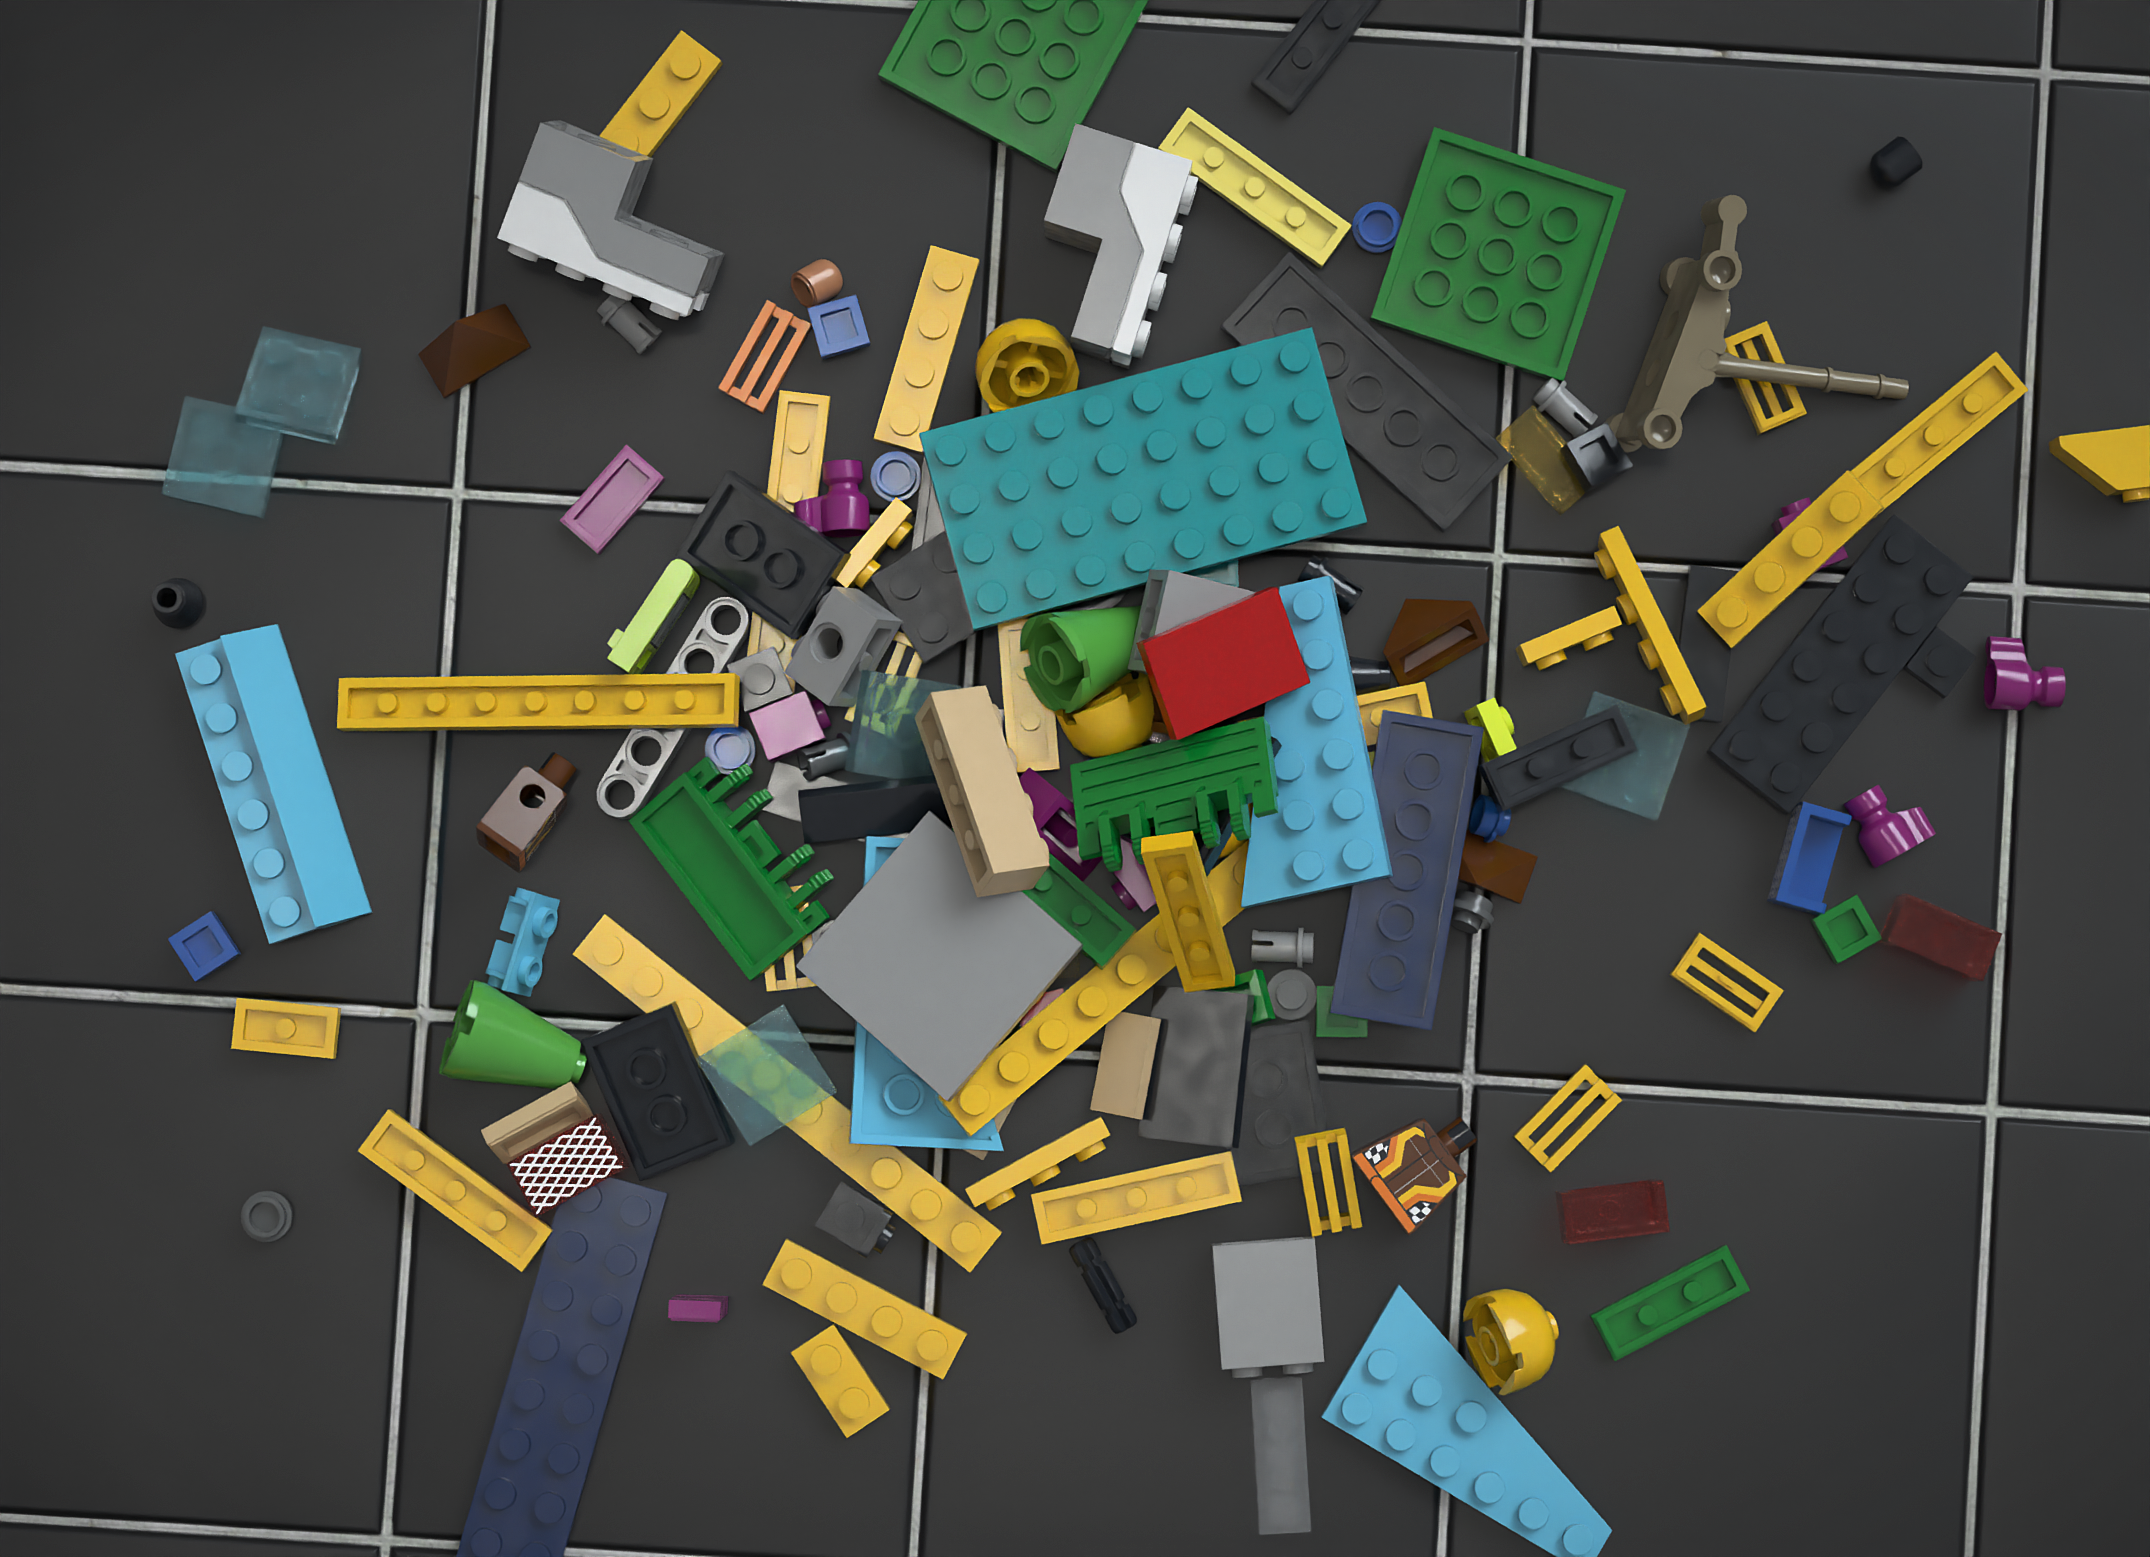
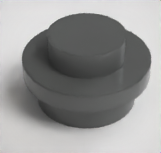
M1457 890L1450 924L1461 931L1472 934L1478 933L1479 929H1489L1494 921L1491 915L1494 906L1488 899L1479 894L1466 890Z
M1287 969L1280 971L1271 978L1267 985L1274 1014L1286 1020L1303 1018L1311 1012L1316 1003V986L1313 980L1300 970Z
M258 1192L252 1195L242 1208V1226L246 1233L257 1241H276L282 1238L292 1225V1207L288 1200L277 1192Z

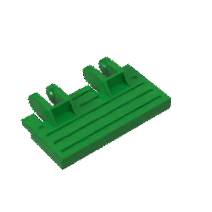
M1264 717L1191 734L1179 740H1167L1070 765L1079 856L1083 861L1103 856L1104 864L1110 872L1119 871L1123 866L1120 835L1131 832L1133 854L1138 863L1143 865L1141 838L1151 837V827H1155L1156 836L1193 831V833L1201 832L1202 840L1209 849L1219 846L1221 842L1217 811L1229 808L1231 829L1238 841L1251 838L1248 803L1253 802L1254 814L1257 818L1278 813L1276 797L1279 796L1270 724Z
M704 757L688 772L680 775L628 821L749 981H752L763 975L830 918L818 900L813 901L802 912L798 910L822 891L823 888L828 886L834 880V877L828 869L819 871L811 876L807 883L795 893L785 882L796 870L811 860L815 852L809 844L797 849L769 872L766 867L782 854L757 820H752L740 832H738V829L762 810L773 797L767 789L757 791L732 812L724 800L746 784L754 772L745 763L708 792L705 787L721 773L709 757Z

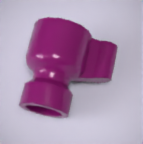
M843 459L822 463L823 482L828 486V493L794 503V514L827 537L846 538L865 535L870 529L869 501L858 489V485L863 481V462Z
M1987 637L1985 646L1987 666L1984 675V701L1988 709L2019 711L2026 708L2032 701H2036L2041 707L2059 708L2062 706L2066 690L2065 672L2062 667L2043 666L2038 671H2034L2027 662L2024 646L2020 638Z
M1879 784L1844 803L1849 815L1852 816V820L1859 821L1862 829L1858 836L1859 843L1874 868L1890 861L1936 834L1921 807L1897 813L1889 812L1886 808L1888 799Z

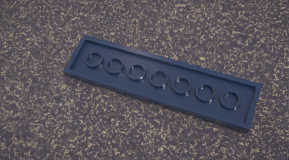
M568 1167L567 1174H571L575 1167ZM578 1167L574 1175H582L585 1168ZM587 1170L585 1175H593L595 1171ZM607 1175L603 1178H594L587 1187H577L575 1192L569 1197L560 1196L551 1226L553 1232L548 1237L456 1557H564L669 1192ZM572 1177L568 1184H577L580 1177ZM583 1177L580 1184L587 1185L592 1177ZM566 1187L562 1194H570L574 1187Z

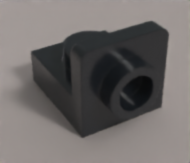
M843 1181L815 1224L819 1229L856 1250L857 1254L864 1258L868 1257L872 1249L881 1254L896 1230V1227L888 1223L894 1212Z

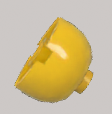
M1017 318L1002 323L990 332L977 352L975 365L976 379L981 395L994 413L1076 391L1080 373L1072 347L1066 338L1054 326L1037 319Z
M1140 672L1138 679H1133L1131 673L1127 674L1079 710L1071 713H1065L1066 710L1063 709L1055 711L1062 730L1073 747L1083 755L1092 758H1099L1142 747V743L1153 734L1151 732L1154 716L1153 697L1148 675Z
M1511 1289L1490 1291L1474 1296L1467 1301L1463 1312V1322L1472 1319L1475 1337L1471 1335L1465 1337L1467 1348L1476 1370L1489 1388L1499 1385L1502 1389L1498 1394L1504 1396L1522 1390L1540 1380L1547 1373L1555 1354V1340L1559 1336L1557 1322L1549 1311H1545L1527 1293Z

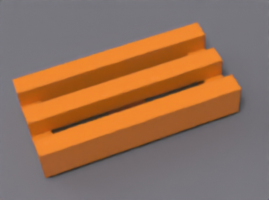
M767 300L718 389L764 414L810 332L812 324L797 318L794 314L777 307L776 304ZM773 316L779 321L742 388L739 389L734 385ZM788 326L796 329V332L760 397L757 399L751 396L754 387Z

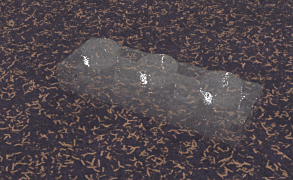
M1302 1377L1250 1379L1260 1535L1311 1532Z

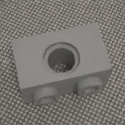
M833 586L831 591L824 595L816 608L817 616L806 635L802 636L794 645L791 653L792 660L784 673L828 706L854 707L903 621L860 589ZM841 635L843 647L841 652L838 653L837 641Z

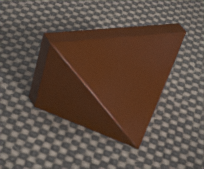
M506 303L455 321L418 355L442 396L447 398L532 347Z
M1406 598L1383 649V654L1398 686L1401 687L1419 682L1488 642L1489 638L1471 601Z
M1466 830L1458 881L1521 904L1538 856L1496 840L1486 843L1483 836L1472 834L1469 830Z

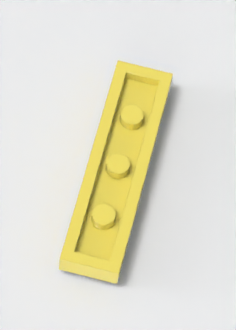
M1189 107L1158 147V150L1192 160V176L1198 177L1201 183L1320 269L1351 229V224Z

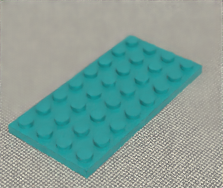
M1312 327L919 433L973 631L1146 585L1150 569L1172 570L1186 574L1359 527L1367 523Z

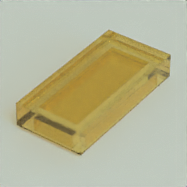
M1534 405L1495 438L1513 456L1511 460L1560 516L1586 494L1560 452V449L1567 442Z

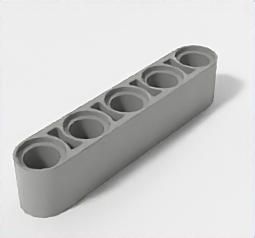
M720 597L711 601L703 611L666 674H689L687 668L688 661L693 654L698 652H707L713 656L714 668L711 673H726L728 670L727 664L733 662L750 632L751 617L747 609L738 600L730 597ZM730 608L737 610L741 616L739 628L730 635L717 633L714 628V619L718 612ZM632 728L598 785L596 792L600 808L615 818L630 819L645 807L692 728ZM646 738L656 739L661 746L659 760L650 766L640 765L635 758L636 746ZM618 782L630 783L635 791L633 803L623 810L614 809L609 802V791Z

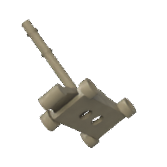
M1727 195L1711 199L1702 206L1701 219L1706 227L1700 260L1695 261L1688 257L1670 260L1662 268L1660 284L1668 298L1625 412L1613 414L1604 423H1608L1625 453L1636 451L1642 444L1650 449L1660 450L1671 448L1679 441L1683 430L1680 417L1691 398L1700 389L1713 384L1715 377H1732L1821 389L1822 392H1830L1832 390L1873 396L1875 399L1886 397L1901 400L1906 399L1909 384L1907 380L1889 378L1883 374L1873 376L1835 371L1831 367L1820 369L1744 359L1725 352L1727 344L1723 336L1731 314V305L1728 301L1729 289L1737 285L1742 275L1741 261L1738 258V252L1735 250L1737 227L1747 214V206L1741 197Z

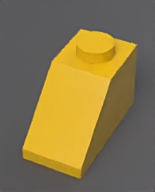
M2150 425L2059 436L2049 442L2051 454L2106 496L2122 494L2123 503L2150 499Z

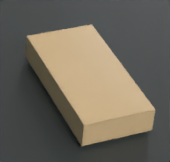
M1120 1012L1106 1024L1090 1110L1142 1120L1161 1019Z
M570 1081L482 1129L481 1132L490 1149L503 1164H507L590 1119L593 1113L585 1098Z

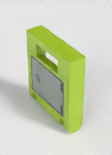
M681 559L673 560L625 632L623 633L616 629L607 644L613 650L607 659L626 673H643L701 584L700 577L687 562Z

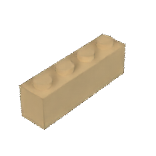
M986 685L931 692L914 718L976 896L983 897L1033 889L1050 866L1049 849L1045 840L1040 838L1033 819L1032 801L1029 795L1024 793L1017 774L1016 756L1013 750L1008 748L1005 741L998 707L992 703Z

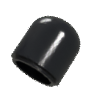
M1897 136L1877 151L1870 161V169L1874 178L1881 185L1889 188L1901 185L1921 170L1923 165L1916 149L1907 139Z

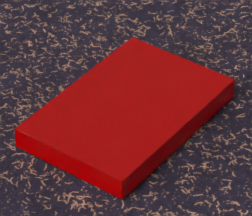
M1277 587L1265 588L1136 643L1171 740L1182 739L1311 683Z

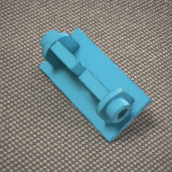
M517 887L515 896L509 895L500 930L515 934L512 944L496 939L485 972L490 975L488 985L507 992L527 997L531 996L533 986L536 985L542 974V958L548 938L553 934L557 926V909L560 900Z

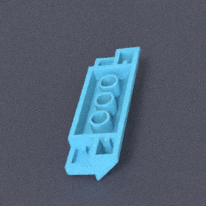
M275 624L220 636L221 639L176 653L175 656L269 944H275L320 928L325 929L373 913L279 625Z

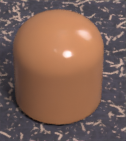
M826 259L812 262L793 273L791 277V287L796 298L802 305L808 308L821 305L840 293L843 286V278L839 268L833 262Z

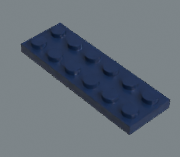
M1382 710L1372 764V774L1393 876L1351 885L1329 1013L1432 1030L1484 727Z

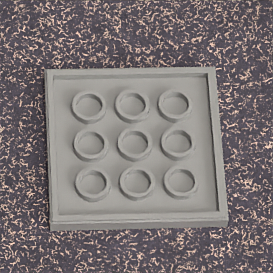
M928 811L795 967L941 1097L950 1102L1081 951L1084 945L1023 891L977 897L954 831L933 812Z

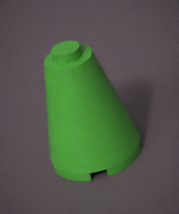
M1142 605L1043 613L1030 618L1023 626L1021 632L1020 652L1028 649L1031 665L1024 667L1028 683L1038 699L1053 711L1063 709L1066 710L1065 713H1071L1085 706L1132 672V670L1127 668Z
M473 979L469 982L453 1019L455 1025L451 1037H447L439 1065V1074L452 1079L557 1089L569 1081L576 1084L579 1082L587 1060L586 1055L580 1052L581 1043L579 1040L484 981L481 982Z

